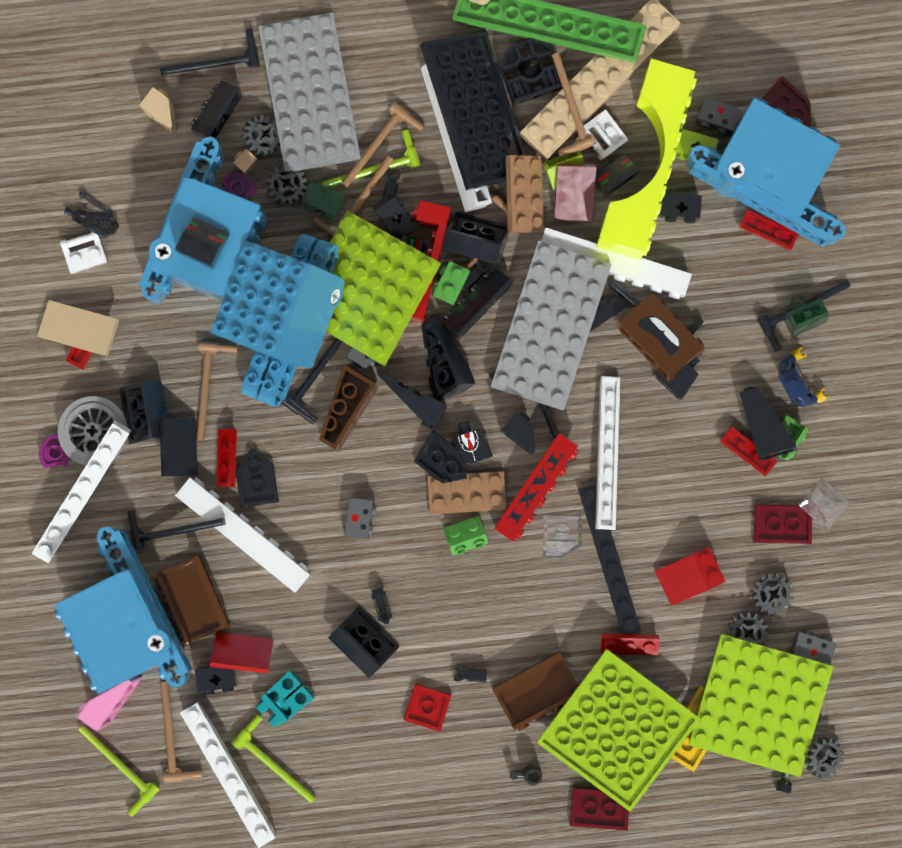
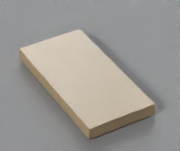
M49 300L37 336L108 357L119 320Z

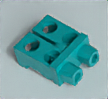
M292 670L288 671L270 688L256 705V708L262 714L269 708L275 713L268 719L274 728L282 722L284 724L315 698L305 684L288 697L302 683Z

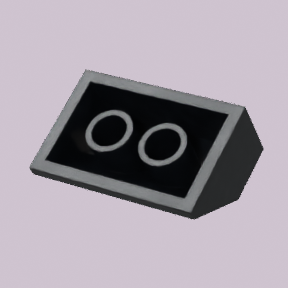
M220 81L219 85L215 84L211 91V98L209 101L205 100L201 107V114L199 117L196 116L191 123V130L194 134L203 139L206 137L217 138L242 98V94L236 86Z
M456 212L445 230L443 250L498 264L509 236L508 225Z
M161 380L142 381L121 387L120 394L124 417L127 422V428L131 429L128 435L129 444L159 440V419L167 418Z
M359 606L328 637L368 678L400 647Z

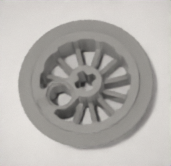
M89 396L76 400L65 409L59 420L58 439L63 451L73 461L87 465L95 452L90 451L88 447L89 442L95 440L99 446L103 440L102 437L106 435L104 431L110 428H103V426L111 419L127 427L124 414L116 404L102 397ZM92 409H99L96 422H94ZM87 410L89 412L90 423H88V421L81 415L83 412ZM103 411L107 412L109 416L99 424ZM78 416L86 424L85 427L74 424ZM95 426V429L98 430V433H95L93 437V434H91L89 431L92 430ZM77 427L83 429L84 432L72 435V428ZM85 435L86 437L76 445L73 438ZM125 440V442L123 443V445L121 446V448H120V450L118 451V453L116 454V456L122 451V449H123V447H124V445H125V443H126V440ZM82 445H83L84 450H85L84 452H83L82 450H80V447H81Z

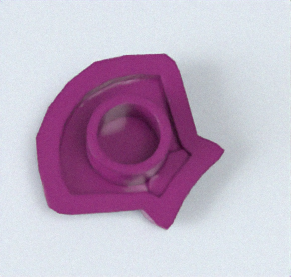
M233 172L222 178L225 192L243 199H247L256 193L254 182L245 174Z
M58 434L46 438L39 449V458L44 468L57 465L67 466L70 457L63 451L59 443Z

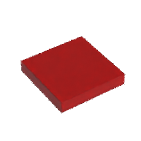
M415 683L403 721L440 732L452 694Z

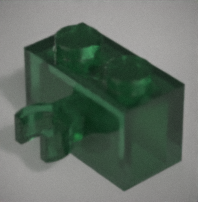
M310 180L301 202L305 205L304 208L311 212L317 210L322 212L323 217L332 220L333 218L338 219L346 201V195Z
M803 295L799 297L800 304L795 303V300L791 299L790 305L795 310L786 313L784 323L792 337L827 322L829 313L821 298L806 305V299Z

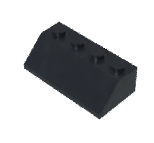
M497 268L493 271L489 269L483 276L485 280L480 285L476 283L469 290L471 294L467 298L463 296L456 305L458 307L455 311L452 312L450 310L443 317L445 320L443 325L458 340L512 286L513 281Z

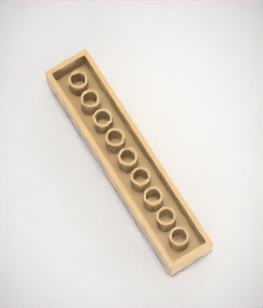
M650 0L630 20L631 22L647 26L637 63L596 54L569 82L583 125L679 28L681 23L657 0ZM563 89L520 132V137L539 156H542L544 161L550 160L577 132Z

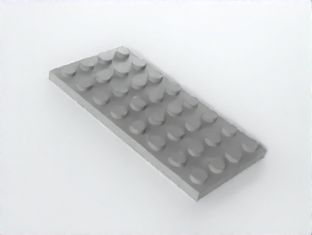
M333 12L258 26L285 173L360 160L361 157Z
M538 240L491 384L492 388L564 411L612 264Z

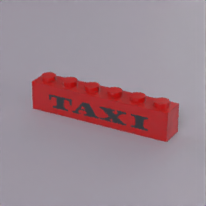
M560 432L558 433L494 528L496 531L512 542L515 538L518 540L525 532L522 528L526 522L530 524L536 516L533 512L537 506L541 508L545 503V494L548 491H553L557 485L555 480L558 475H564L568 469L566 464L569 459L574 460L579 453L576 443Z

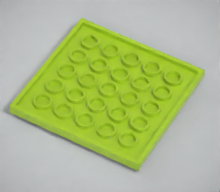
M346 211L330 241L331 244L338 246L337 256H339L333 274L342 278L345 283L342 299L334 309L326 332L385 366L441 263L355 214Z
M721 633L697 711V716L700 717V720L691 732L688 745L801 777L805 764L804 761H806L804 754L809 751L807 747L811 744L834 666Z
M606 648L539 737L537 743L631 812L699 722L700 717Z

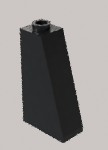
M758 387L745 388L744 392L740 393L760 461L798 451L795 442Z

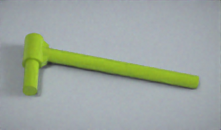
M409 130L402 131L407 148L404 157L393 160L388 169L407 164L411 169L421 166ZM381 164L361 169L354 180L375 174ZM348 174L323 181L324 188L341 184Z
M256 714L251 722L232 740L231 744L237 749L246 747L306 800L312 803L316 797L250 741L251 732L263 719L259 714Z
M83 725L78 731L141 790L140 798L127 811L133 817L145 803L147 804L160 790L159 786L154 782L146 784Z

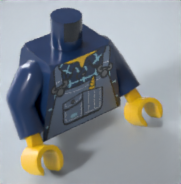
M802 347L791 351V354L779 363L780 371H778V377L791 401L798 403L801 407H806L817 402L821 403L828 399L829 396L826 397L823 394V391L826 390L825 388L814 394L809 389L795 363L806 357V354H801L800 350Z

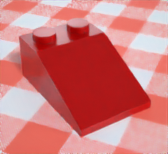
M704 547L655 571L671 606L726 582L710 547Z

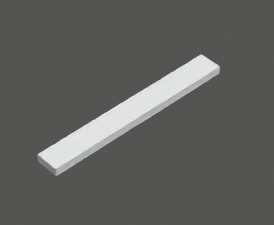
M600 376L595 529L616 530L620 377Z

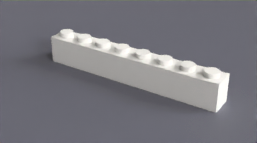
M425 64L421 67V72L465 213L482 209L492 203L488 188L486 186L466 191Z
M545 228L541 240L542 242L612 264L609 275L614 276L615 280L621 282L628 280L632 282V285L643 288L644 285L650 287V291L659 294L663 291L669 293L668 296L674 299L685 296L692 275L691 273L643 258L637 260L596 248V243L549 228Z
M116 420L112 423L33 550V555L47 563L50 562L130 434L131 429Z
M197 477L195 479L189 478L175 496L206 521L225 518L226 525L214 528L296 593L311 575L308 572L309 568L302 562L296 563L293 560L294 556L287 550L281 551L278 548L280 544L274 539L270 538L268 540L263 536L265 532L258 526L253 528L249 525L250 520L243 514L238 516L233 512L235 508L228 502L223 504L216 492L212 489L207 491L204 488L205 484Z
M200 701L182 711L180 714L257 847L260 848L275 839L277 836L275 830Z

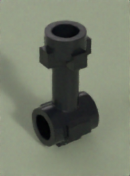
M383 588L372 590V600L376 599L380 612L378 621L389 624L393 616L392 613L387 611L383 597L386 596V593L383 591Z

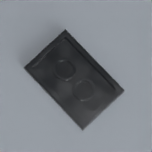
M160 418L161 476H198L196 418Z

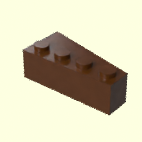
M344 364L319 437L321 442L338 452L379 388L377 384Z

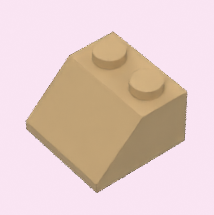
M153 87L139 106L146 115L175 136L177 130L174 108L170 102L171 98L161 88L156 90Z

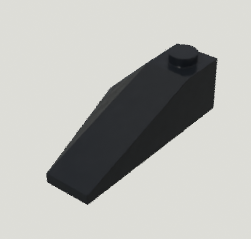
M432 316L422 324L424 347L428 350L429 360H426L427 367H430L431 373L429 385L435 400L441 401L465 392L476 383L469 365L438 318Z
M380 371L378 372V376L422 420L421 424L429 429H432V427L437 428L447 409V405L426 394L422 395L416 389L405 386L402 382Z

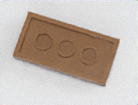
M508 155L506 156L508 233H543L542 156Z
M504 471L467 474V479L443 484L433 476H427L430 515L506 510Z

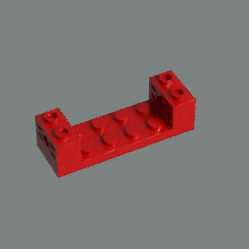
M420 201V205L415 206L413 216L416 219V225L434 229L431 243H434L433 248L429 247L427 256L439 262L451 208ZM435 276L410 321L424 323Z

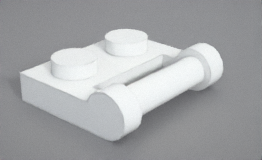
M606 110L584 125L586 134L592 135L589 130L594 127L609 147L604 150L597 140L596 145L592 146L597 152V157L600 161L604 160L628 141V138Z
M92 231L86 235L60 241L71 274L108 262L100 236ZM92 240L95 242L94 246L70 252V247Z

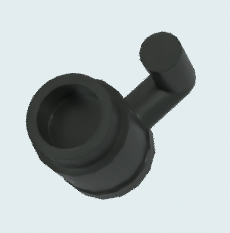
M528 765L524 771H511L509 774L512 780L524 779L526 783L533 786L539 784L542 780V771L536 765Z

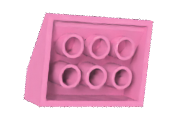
M135 676L98 697L84 702L78 710L80 715L77 718L95 731L106 727L111 723L143 676Z

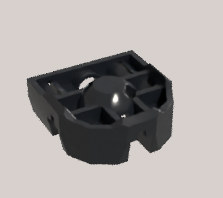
M530 38L522 43L511 45L504 53L501 76L512 106L563 89L555 64L548 67L543 66L542 60L551 58L555 54L553 48L545 41ZM527 46L530 54L521 57L519 48ZM531 59H534L538 62L536 66L530 63ZM515 70L518 77L507 80L505 73ZM542 79L544 85L530 90L528 84L536 83Z

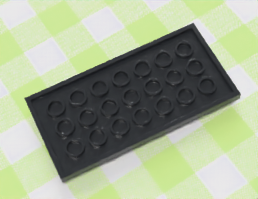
M487 31L421 43L420 47L466 191L505 183L506 156H526Z

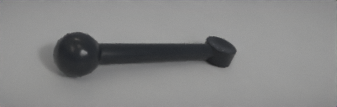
M85 191L79 192L80 198H85L104 212L106 217H112L113 213L111 210H106L86 195Z

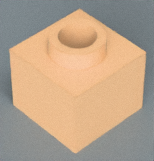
M245 149L243 152L239 151L236 154L233 164L243 174L248 175L259 161L252 153Z

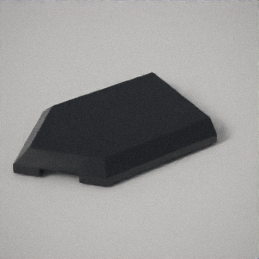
M432 430L414 462L442 484L467 479L463 452L435 430Z
M251 449L236 469L241 508L278 503L279 497L274 464L254 449Z

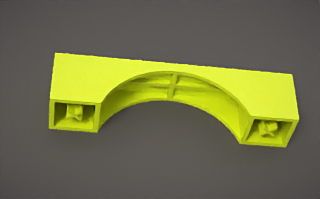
M654 59L650 60L636 106L646 114L657 133L660 146L658 170L651 182L640 192L627 199L610 202L596 248L641 260L643 255H647L652 242L649 238L652 237L657 224L654 220L657 219L662 206L659 202L662 201L667 188L664 184L667 183L672 170L669 166L672 165L677 152L675 149L682 135L680 131L687 117V114L684 113L687 112L690 106L691 94L696 85L695 71Z

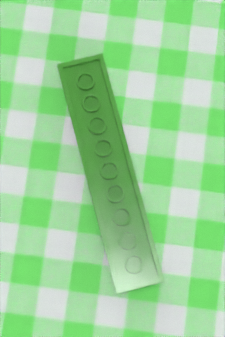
M458 0L452 17L453 21L529 39L534 38L546 43L632 63H637L647 26L644 24L539 0H490L485 5H479L469 0Z

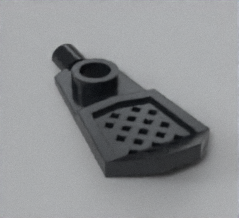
M66 207L64 210L65 214L72 216L73 221L102 238L114 235L119 229V224L115 219L100 214L96 215L81 209L73 210Z

